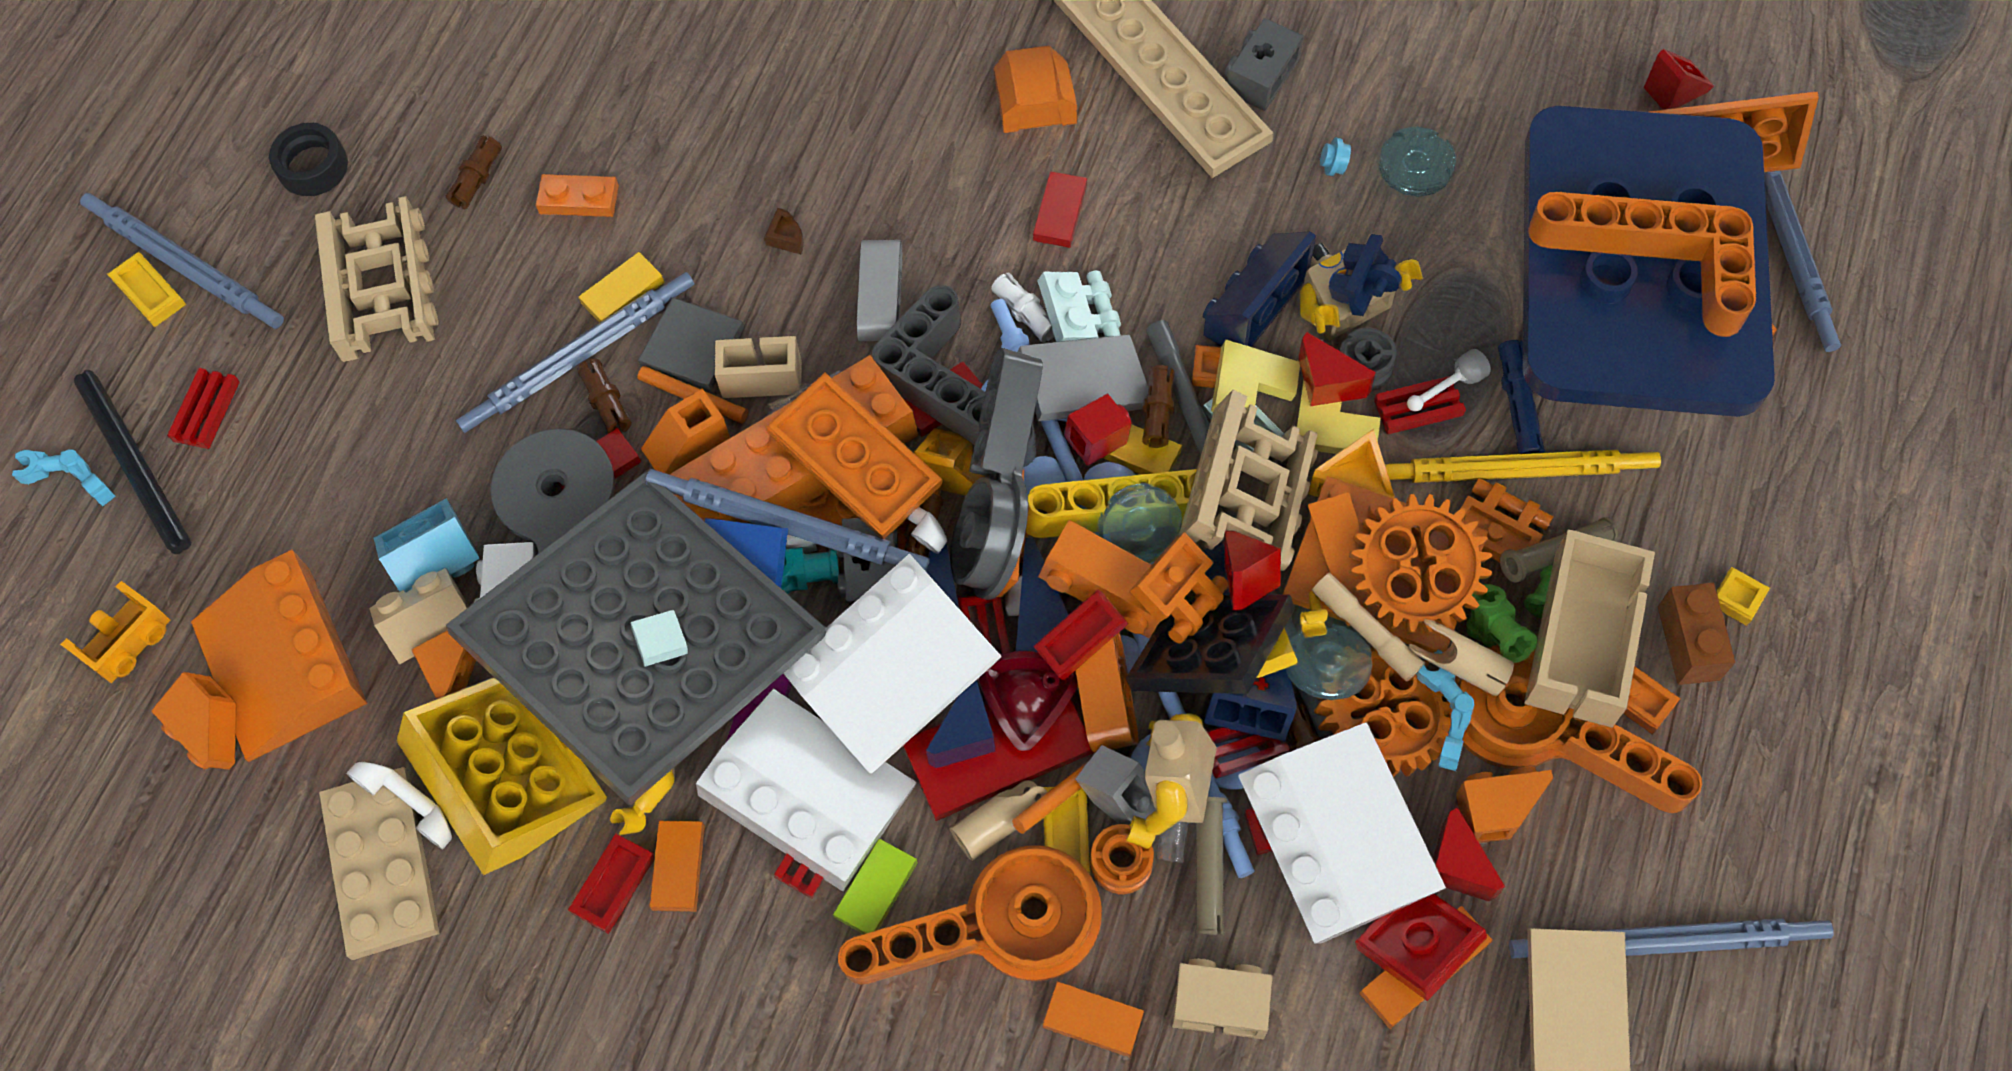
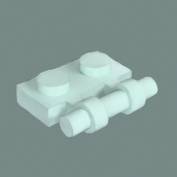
M1091 271L1086 275L1088 285H1082L1078 272H1043L1038 279L1056 342L1098 338L1097 333H1104L1105 337L1121 336L1119 331L1121 326L1118 312L1112 309L1109 300L1112 296L1110 287L1106 281H1103L1100 271ZM1088 304H1095L1098 314H1091Z

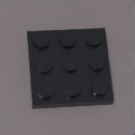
M1186 595L1184 598L1190 605L1196 600L1195 595ZM1223 595V601L1213 611H1208L1202 618L1203 625L1195 635H1188L1180 644L1174 642L1169 637V631L1175 625L1174 617L1170 614L1168 618L1159 623L1128 673L1126 680L1131 691L1248 694L1295 609L1291 596L1265 595L1242 610H1233L1230 595Z

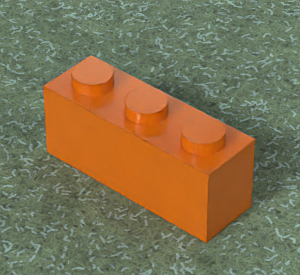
M1069 520L1047 556L1038 577L1046 581L1052 589L1058 592H1066L1082 602L1099 589L1129 624L1124 628L1132 633L1142 634L1150 639L1159 624L1147 609L1129 592L1150 568L1151 564Z

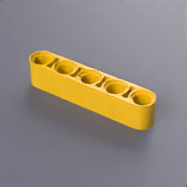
M1197 469L1035 486L1028 494V518L1025 532L1036 538L1060 536L1069 520L1093 533L1182 523ZM1117 501H1121V502L1125 503L1126 505H1122V504L1118 503ZM1077 505H1082V506L1086 507L1087 509H1082V508L1078 507ZM1036 509H1042L1046 511L1048 514L1041 513Z

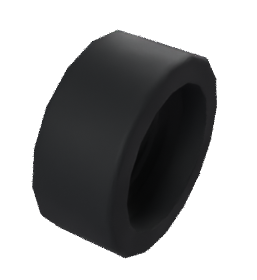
M300 123L287 128L272 143L268 157L271 168L281 184L289 192L300 196H317L330 191L341 182L348 166L346 152L336 134L327 126L318 123ZM312 147L329 149L323 163L316 168L306 172H293L289 170V165L294 157L303 150Z

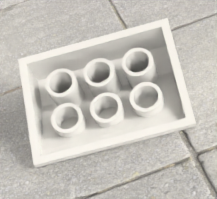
M909 553L826 627L825 637L786 670L784 675L864 768L872 774L1002 656Z
M773 689L723 745L696 782L699 797L785 854H789L794 860L804 864L809 870L815 874L818 873L824 880L844 892L917 782L887 762H884L872 774L869 773L824 721Z
M1367 722L1278 756L1238 775L1315 944L1324 943L1446 888Z

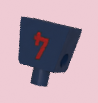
M1288 667L1256 678L1248 694L1212 693L1204 717V723L1285 741L1297 709Z

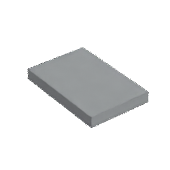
M1130 335L1020 346L1018 349L1019 353L1039 358L1043 362L1042 376L1035 406L1038 422L1068 418L1069 414L1107 393L1117 405H1122L1127 411L1141 410L1143 399L1147 398L1148 385Z

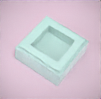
M674 610L631 622V630L644 666L688 654L687 644Z

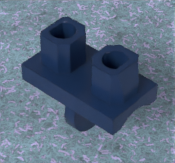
M1371 234L1366 244L1349 243L1344 252L1343 262L1345 269L1353 270L1351 275L1336 273L1329 283L1332 299L1349 303L1352 315L1364 316L1373 296L1382 297L1384 292L1397 291L1402 282L1400 273L1395 270L1397 263L1393 259H1389L1381 249L1383 243L1382 235Z

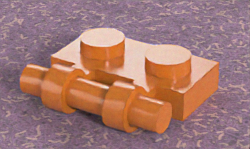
M1478 478L1471 492L1484 498L1485 501L1482 503L1468 495L1460 509H1466L1465 515L1461 520L1463 523L1468 524L1477 520V527L1488 531V539L1484 543L1482 552L1492 553L1491 558L1500 562L1501 554L1506 550L1518 551L1539 543L1543 534L1530 528V524L1532 523L1546 531L1554 516L1539 509L1540 504L1530 499L1527 503L1506 492L1507 487L1498 482L1492 485ZM1499 506L1518 516V520L1495 510L1496 507Z
M1183 532L1169 544L1129 592L1158 622L1168 618L1170 614L1174 617L1175 625L1169 631V637L1174 642L1180 644L1188 635H1195L1203 625L1202 618L1206 613L1215 610L1223 601V593L1228 588V582L1219 575L1215 576L1212 581L1207 577L1205 573L1213 564L1212 560ZM1191 589L1195 593L1196 599L1192 605L1184 599Z

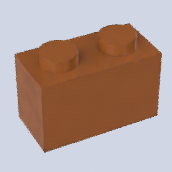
M1714 583L1671 587L1657 607L1677 685L1720 681L1736 662Z

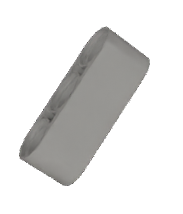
M901 240L861 241L857 305L858 341H879L900 319L902 282Z

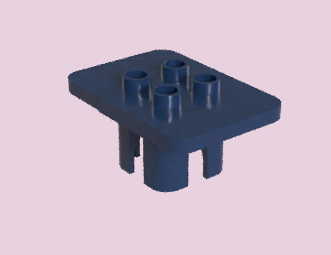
M1571 106L1549 107L1540 111L1533 118L1525 139L1523 375L1528 386L1536 394L1545 399L1558 402L1733 417L1751 414L1763 404L1773 388L1775 374L1763 145L1759 135L1752 127L1742 121L1730 118ZM1549 192H1565L1740 208L1748 213L1753 222L1756 282L1755 306L1738 333L1728 337L1717 336L1705 327L1702 318L1701 261L1551 249L1538 246L1531 240L1528 233L1529 224L1538 200Z

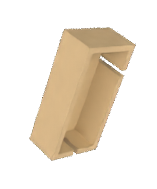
M1567 530L1555 552L1524 704L1563 715L1568 708L1574 709V718L1613 728L1627 709L1647 600V593L1645 591L1650 583L1654 551Z

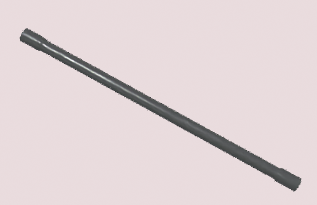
M1165 320L1156 321L1147 327L1146 332L1157 359L1162 365L1168 366V370L1172 368L1175 371L1172 389L1201 456L1209 423L1182 362L1180 349L1169 323ZM1221 506L1224 513L1236 518V512ZM1279 588L1267 595H1281ZM1290 617L1285 625V630L1298 663L1290 666L1289 669L1316 734L1324 739L1332 736L1333 733L1331 730L1322 731L1318 728L1326 718V716L1314 713V709L1321 702V700L1314 697V693L1320 685Z

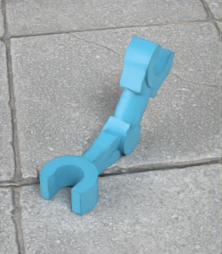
M22 450L15 455V458L23 466L28 465L27 468L14 470L12 476L21 484L29 485L49 477V472L64 470L66 473L70 472L74 477L78 478L82 482L80 484L102 507L116 497L91 472L89 465L74 450H66L61 452V455L48 456L46 453L39 451Z
M1437 650L1434 652V654L1444 653L1441 650ZM1423 666L1416 673L1417 679L1435 693L1441 691L1453 710L1451 712V727L1444 741L1438 767L1456 771L1464 742V732L1470 724L1473 713L1474 699L1466 691L1463 692L1457 685L1455 675L1442 668L1437 671H1429Z

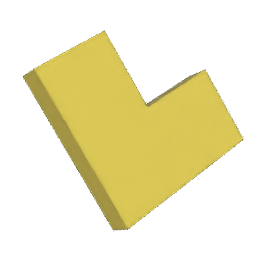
M1225 340L1220 351L1211 411L1213 412L1217 405L1232 390L1247 396L1246 408L1250 404L1255 406L1257 391L1292 401L1297 393L1300 362Z
M1303 379L1297 428L1300 429L1299 434L1302 436L1309 430L1318 434L1314 449L1319 452L1338 454L1373 429L1378 442L1381 418L1340 412L1342 402L1310 406Z

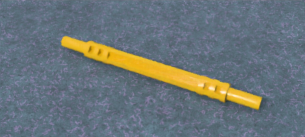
M1616 449L1412 459L1411 463L1385 464L1390 480L1411 479L1412 483L1478 480V478L1490 480L1619 474L1620 470L1660 468L1661 456L1659 452L1620 453Z

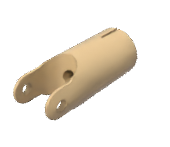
M1424 620L1427 626L1450 638L1452 643L1441 654H1432L1418 646L1409 644L1408 647L1416 655L1494 696L1506 686L1504 683H1508L1513 672V661L1435 621Z
M1025 780L1013 789L1006 790L991 798L950 827V832L965 855L973 861L1014 832L1016 829L1013 826L1012 820L1036 802L1034 798L1038 793L1042 797L1047 791L1043 787L1037 786L1034 782ZM1029 787L1030 789L1024 793V789Z

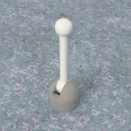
M1470 349L1455 362V374L1422 395L1411 396L1407 401L1408 408L1411 411L1421 410L1424 402L1459 380L1466 384H1473L1489 376L1491 371L1488 359L1481 351Z

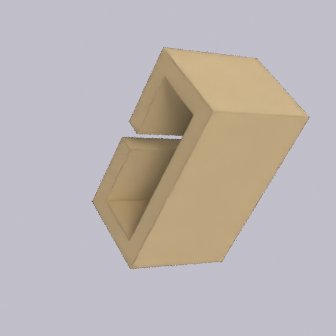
M796 336L759 338V345L765 365H758L752 338L716 340L715 377L722 398L801 394L802 360Z
M444 568L438 572H428L420 576L412 585V590L406 593L402 590L382 596L369 609L374 626L398 663L401 664L414 657L411 649L447 631L446 624L466 610L469 605L448 570Z
M1190 959L1189 964L1180 963L1172 1027L1214 1033V1026L1223 1027V1034L1264 1039L1268 1032L1272 975L1262 974V969L1253 965H1235L1234 970L1216 968V962L1206 959Z

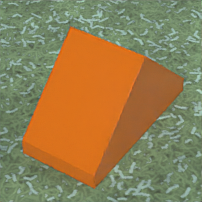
M448 631L411 649L436 699L466 688L477 660L451 637Z

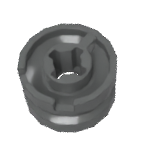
M1362 328L1349 333L1348 338L1342 341L1340 352L1376 372L1371 391L1385 386L1391 378L1396 359L1395 343L1387 334L1377 329ZM1364 356L1370 357L1371 361H1366Z

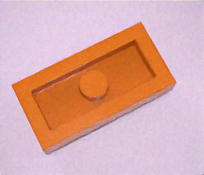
M542 174L536 207L539 214L613 217L619 185L616 177Z

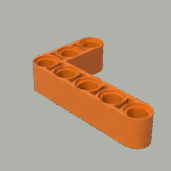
M1549 192L1538 200L1528 228L1529 237L1538 246L1551 249L1701 261L1702 318L1705 327L1717 336L1728 337L1738 333L1755 306L1756 282L1753 222L1748 213L1740 208L1565 192Z

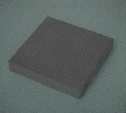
M673 297L640 355L638 362L641 367L647 366L682 382L711 392L717 381L715 377L716 340L739 339L744 330L743 322Z

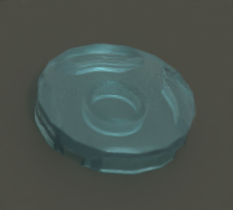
M1415 126L1400 129L1393 133V137L1388 139V141L1386 140L1382 145L1378 164L1381 176L1391 188L1404 195L1421 197L1435 194L1445 188L1453 176L1456 155L1452 144L1447 139L1444 141L1438 137L1439 133L1429 128Z
M1140 483L1127 486L1115 493L1107 502L1109 506L1105 509L1104 514L1101 512L1098 521L1100 537L1145 562L1152 563L1179 536L1182 526V515L1176 501L1164 489L1156 488L1152 484Z
M1335 624L1332 625V628L1326 627L1327 634L1305 638L1302 630L1297 631L1290 639V643L1298 663L1287 667L1286 671L1288 677L1298 689L1313 697L1335 700L1348 698L1360 692L1368 683L1372 669V653L1369 645L1358 633L1345 626Z

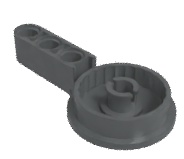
M1000 348L996 352L991 364L969 472L987 476L988 478H979L965 496L955 523L950 550V565L954 582L972 587L974 594L978 598L986 600L997 597L1008 583L1017 564L1024 541L1028 518V495L1022 472L1043 370L1041 359L1005 348Z
M568 429L540 431L518 441L504 454L497 464L491 482L493 507L502 523L511 532L536 544L539 554L613 497L615 487L614 470L603 448L587 435ZM556 482L565 486L559 495L550 496L552 492L557 490Z

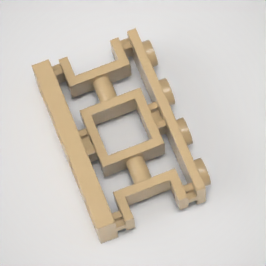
M407 196L398 198L399 206H395L393 202L385 204L386 220L355 226L348 212L341 213V219L336 220L330 211L315 214L329 341L343 362L358 359L357 350L361 349L363 353L371 352L369 335L402 328L410 343L417 341V336L422 335L427 342L435 340L433 326L438 325V316L434 304L429 302L428 295L434 293V287L428 270L425 271L424 262L429 261V254L426 243L423 239H420L419 231L425 230V225L420 209H413ZM404 236L406 255L399 243L382 246V241ZM344 238L350 248L366 245L367 250L345 254ZM394 264L395 283L363 289L361 271ZM412 299L415 320L407 306L391 310L390 304ZM351 300L358 311L374 308L375 314L353 318Z
M1232 390L1213 411L1179 535L1185 532L1195 544L1201 539L1205 541L1204 547L1212 550L1223 540L1225 531L1241 533L1281 548V571H1284L1291 563L1294 555V548L1291 547V543L1302 522V515L1299 514L1301 502L1305 499L1310 488V482L1307 481V477L1317 458L1318 451L1314 447L1318 434L1309 430L1302 436L1299 434L1300 429L1292 426L1280 437L1254 424L1257 407L1250 404L1246 408L1247 396ZM1237 439L1253 447L1254 451L1252 452L1240 445L1233 451L1235 440ZM1269 456L1281 462L1288 458L1286 468L1268 460ZM1241 471L1269 484L1265 502L1236 489ZM1218 504L1236 512V518L1223 512L1215 518ZM1254 521L1264 527L1272 523L1270 534L1252 527V522Z

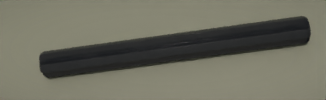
M84 370L82 374L74 377V384L166 548L172 554H180L183 550L190 548V538L98 376L91 370Z

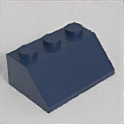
M1310 231L1274 233L1264 245L1257 244L1250 253L1247 265L1242 272L1235 271L1229 278L1223 295L1219 299L1214 297L1206 306L1202 316L1205 319L1203 336L1221 347L1225 340L1253 347L1303 285L1306 272L1311 265L1316 235Z

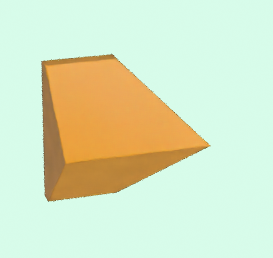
M934 428L914 452L916 456L942 478V485L940 487L943 491L966 496L971 486L979 478L985 477L969 472L974 449L970 441L957 433Z
M1374 429L1316 468L1308 492L1309 495L1319 497L1325 479L1329 476L1394 499L1395 495Z

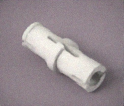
M1010 273L999 276L992 285V291L1000 299L1005 300L1007 306L1012 310V316L1018 322L1022 321L1041 342L1050 341L1054 337L1048 314L1040 305V299L1035 294L1028 293Z

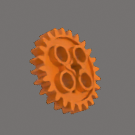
M1410 494L1407 497L1406 507H1403L1401 502L1394 498L1390 502L1391 513L1379 506L1374 511L1379 522L1377 523L1366 518L1362 523L1369 535L1357 533L1353 538L1357 544L1363 547L1362 549L1352 550L1349 553L1350 558L1360 561V565L1349 570V575L1362 577V581L1353 590L1354 592L1367 591L1369 596L1365 599L1362 606L1365 608L1376 604L1379 607L1375 615L1376 620L1381 619L1386 614L1392 616L1390 621L1391 629H1395L1401 621H1406L1408 634L1415 632L1418 623H1422L1426 635L1431 634L1434 629L1424 623L1425 619L1437 621L1439 624L1451 628L1449 615L1462 622L1467 618L1462 606L1471 610H1475L1479 606L1472 594L1484 595L1488 591L1483 584L1478 582L1479 579L1488 578L1492 575V571L1481 567V563L1489 560L1492 557V553L1479 552L1478 548L1488 538L1487 536L1474 537L1471 532L1477 527L1478 521H1472L1465 525L1461 520L1465 515L1466 509L1462 508L1453 515L1449 512V499H1446L1438 508L1434 507L1432 494H1428L1422 505L1418 504L1414 494ZM1412 527L1419 529L1420 559L1423 562H1429L1430 565L1422 573L1424 587L1428 594L1427 602L1421 600L1420 569L1416 566L1412 567L1410 563L1418 555ZM1431 531H1440L1447 536L1449 541L1447 550L1439 551L1430 545L1429 533ZM1396 535L1402 538L1406 545V551L1403 555H1394L1387 550L1385 545L1387 536ZM1437 573H1446L1452 577L1455 584L1452 593L1446 594L1436 588L1435 576ZM1401 577L1410 583L1412 592L1409 598H1399L1392 592L1391 581L1393 578Z
M1363 642L1359 643L1354 652L1346 648L1339 659L1335 657L1327 667L1328 670H1325L1318 680L1322 685L1314 693V697L1321 700L1314 709V713L1326 716L1318 726L1319 730H1331L1333 735L1367 722L1369 728L1377 732L1380 739L1375 738L1393 778L1400 769L1406 777H1409L1417 768L1423 771L1432 762L1431 760L1435 761L1441 755L1445 738L1448 736L1447 732H1449L1451 727V718L1446 716L1452 712L1450 703L1442 701L1445 696L1441 691L1435 693L1425 684H1422L1417 679L1416 674L1406 682L1379 656L1373 646L1369 651ZM1424 660V666L1427 668L1429 661ZM1389 680L1395 681L1401 690L1395 688ZM1351 689L1358 691L1363 699L1353 695ZM1410 699H1415V700H1417V701H1411V702H1407V703L1404 702V701L1410 700ZM1362 715L1365 716V717L1359 718V719H1353V718H1352V717H1354V716H1362ZM1406 718L1412 720L1417 725L1418 729L1410 726L1406 721Z

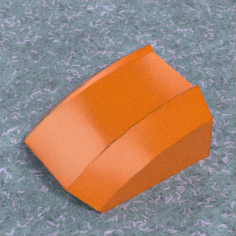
M1051 46L1006 51L993 68L1003 132H1016L1020 129L1062 124V126L1077 124V103L1066 59Z

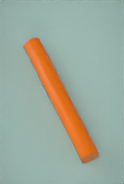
M642 366L638 373V380L682 399L700 390L647 366ZM706 392L722 416L741 424L746 421L749 413L748 409Z
M1086 763L1012 820L1015 829L1019 833L1024 834L1079 791L1082 787L1075 778L1082 771Z

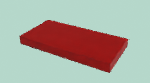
M1071 699L1049 730L1028 751L1018 750L1012 744L995 718L989 704L985 705V710L994 736L995 752L935 768L929 765L926 750L941 724L914 735L906 742L903 748L935 821L985 801L1006 790H1010L1025 780L1031 781L1093 754L1094 752L1089 745L1086 730Z

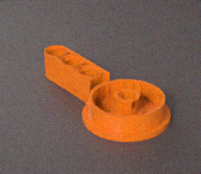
M1498 645L1488 648L1501 655ZM1535 650L1527 659L1514 663L1513 672L1508 683H1504L1506 686L1496 696L1455 676L1457 685L1463 692L1466 691L1474 699L1475 704L1470 724L1464 732L1463 746L1474 756L1489 764L1507 769H1517L1528 766L1535 767L1554 758H1564L1667 813H1677L1684 810L1701 791V776L1694 767L1616 724L1611 728L1574 718V709L1568 708L1563 715L1527 704L1517 707L1509 703L1506 698L1507 694L1516 695L1523 703L1525 702ZM1585 737L1596 738L1603 746V750L1591 748L1586 742ZM1626 759H1633L1639 762L1643 768V773L1635 772L1629 768ZM1667 781L1678 783L1682 787L1684 795H1678L1671 791Z
M1038 845L1014 848L993 859L982 870L972 887L967 905H961L853 937L840 947L838 964L845 976L851 982L859 985L870 984L969 954L983 957L994 968L1016 979L1026 981L1054 979L1077 967L1093 948L1100 931L1102 919L1099 892L1088 871L1081 863L1067 853L1055 848ZM1033 899L1042 901L1047 907L1045 915L1036 920L1029 919L1021 913L1023 905ZM944 925H953L960 930L959 939L952 945L944 946L936 941V933ZM906 937L913 939L916 942V949L910 957L900 959L892 954L893 946L897 940ZM860 950L870 952L872 954V962L866 970L855 972L849 968V960L855 952Z

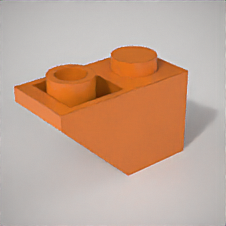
M702 388L667 409L641 447V451L654 470L671 474L730 439V435L723 416Z
M183 672L151 712L162 722L161 729L170 738L179 741L188 750L187 757L192 763L203 769L219 768L230 770L235 764L236 703L211 676Z
M1528 766L1514 769L1509 773L1510 775L1493 777L1491 772H1481L1468 776L1466 778L1467 781H1463L1458 789L1456 798L1459 811L1478 842L1484 843L1511 839L1553 780L1552 770L1537 771L1536 767Z

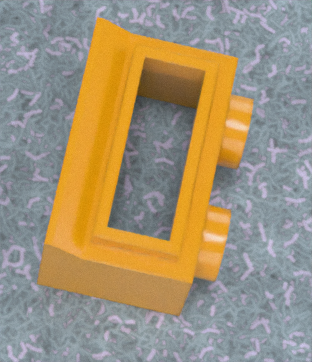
M122 581L115 587L129 601L113 618L102 610H97L90 617L89 622L99 630V633L82 650L67 638L60 644L111 684L117 677H125L134 669L136 657L147 645H154L164 637L166 625L171 621L155 605Z

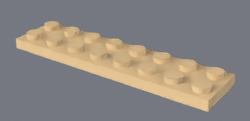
M1053 0L1211 178H1214L1272 142L1273 132L1152 0Z

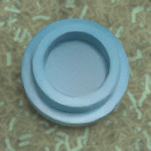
M1336 137L1332 140L1331 144L1326 143L1320 157V165L1325 167L1326 175L1344 174L1350 160L1351 146L1343 143L1341 138Z

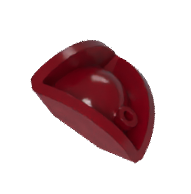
M1017 651L1001 654L1002 657L979 677V681L995 718L1009 740L1018 750L1028 751L1049 730L1072 698L1078 687L1076 671L1063 681L1039 652Z

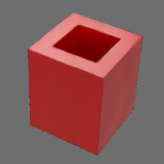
M1107 393L1068 415L1064 437L1084 463L1089 466L1127 444L1132 424L1131 418L1127 410L1122 405H1117Z

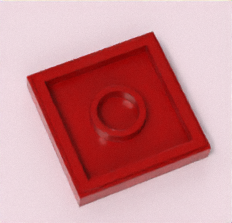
M1432 894L1376 919L1355 941L1357 950L1428 1001L1485 941L1487 934L1486 929L1437 895Z

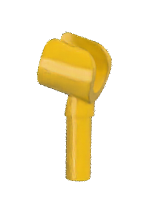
M1311 591L1309 593L1310 611L1301 612L1300 626L1305 638L1327 634L1324 622L1328 618V612L1326 609L1321 608L1320 598Z

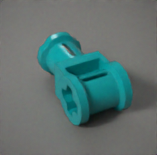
M802 547L786 549L781 589L789 594L792 591L808 590L807 583L832 580L834 584H838V574L840 572L837 550L830 548L827 552L804 554Z

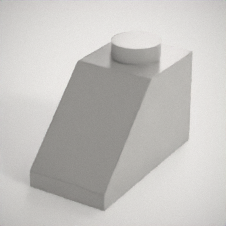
M1103 745L1100 746L1075 778L1091 801L1118 824L1130 825L1134 815L1146 819L1148 815L1155 811L1145 779V770L1140 763Z

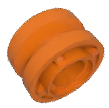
M1116 824L1107 827L1098 834L1091 848V871L1095 880L1102 888L1115 894H1129L1139 890L1146 884L1152 872L1153 846L1147 849L1126 841L1131 830L1130 825ZM1125 851L1133 857L1134 862L1128 867L1120 868L1110 861V857L1115 852Z

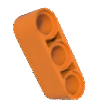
M1120 632L1076 670L1086 734L1089 745L1094 753H1096L1101 745L1112 750L1137 745L1139 740L1132 693L1126 680L1128 671Z

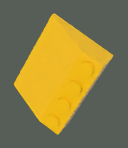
M495 677L403 713L397 743L483 875L523 858L603 804L607 799V796L583 761L572 751L566 752L565 750L568 747Z

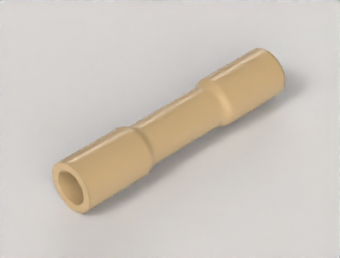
M1330 572L1314 586L1312 592L1337 616L1345 619L1377 650L1379 656L1406 682L1424 666L1425 662L1402 640L1392 635Z

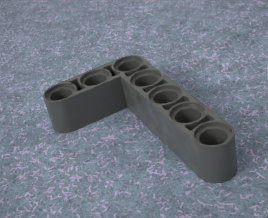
M938 285L927 290L875 344L872 350V357L903 399H906L975 445L985 391L932 359L961 326V315L956 291L951 287ZM1033 424L1030 430L1023 467L1028 466L1036 457Z

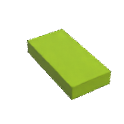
M878 839L834 912V918L862 934L879 930L918 864L917 859Z

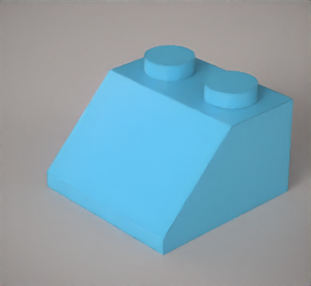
M447 498L374 537L378 558L399 592L404 590L406 593L412 590V585H414L415 581L428 572H438L446 568L452 577L461 576L474 567L473 562L480 559Z

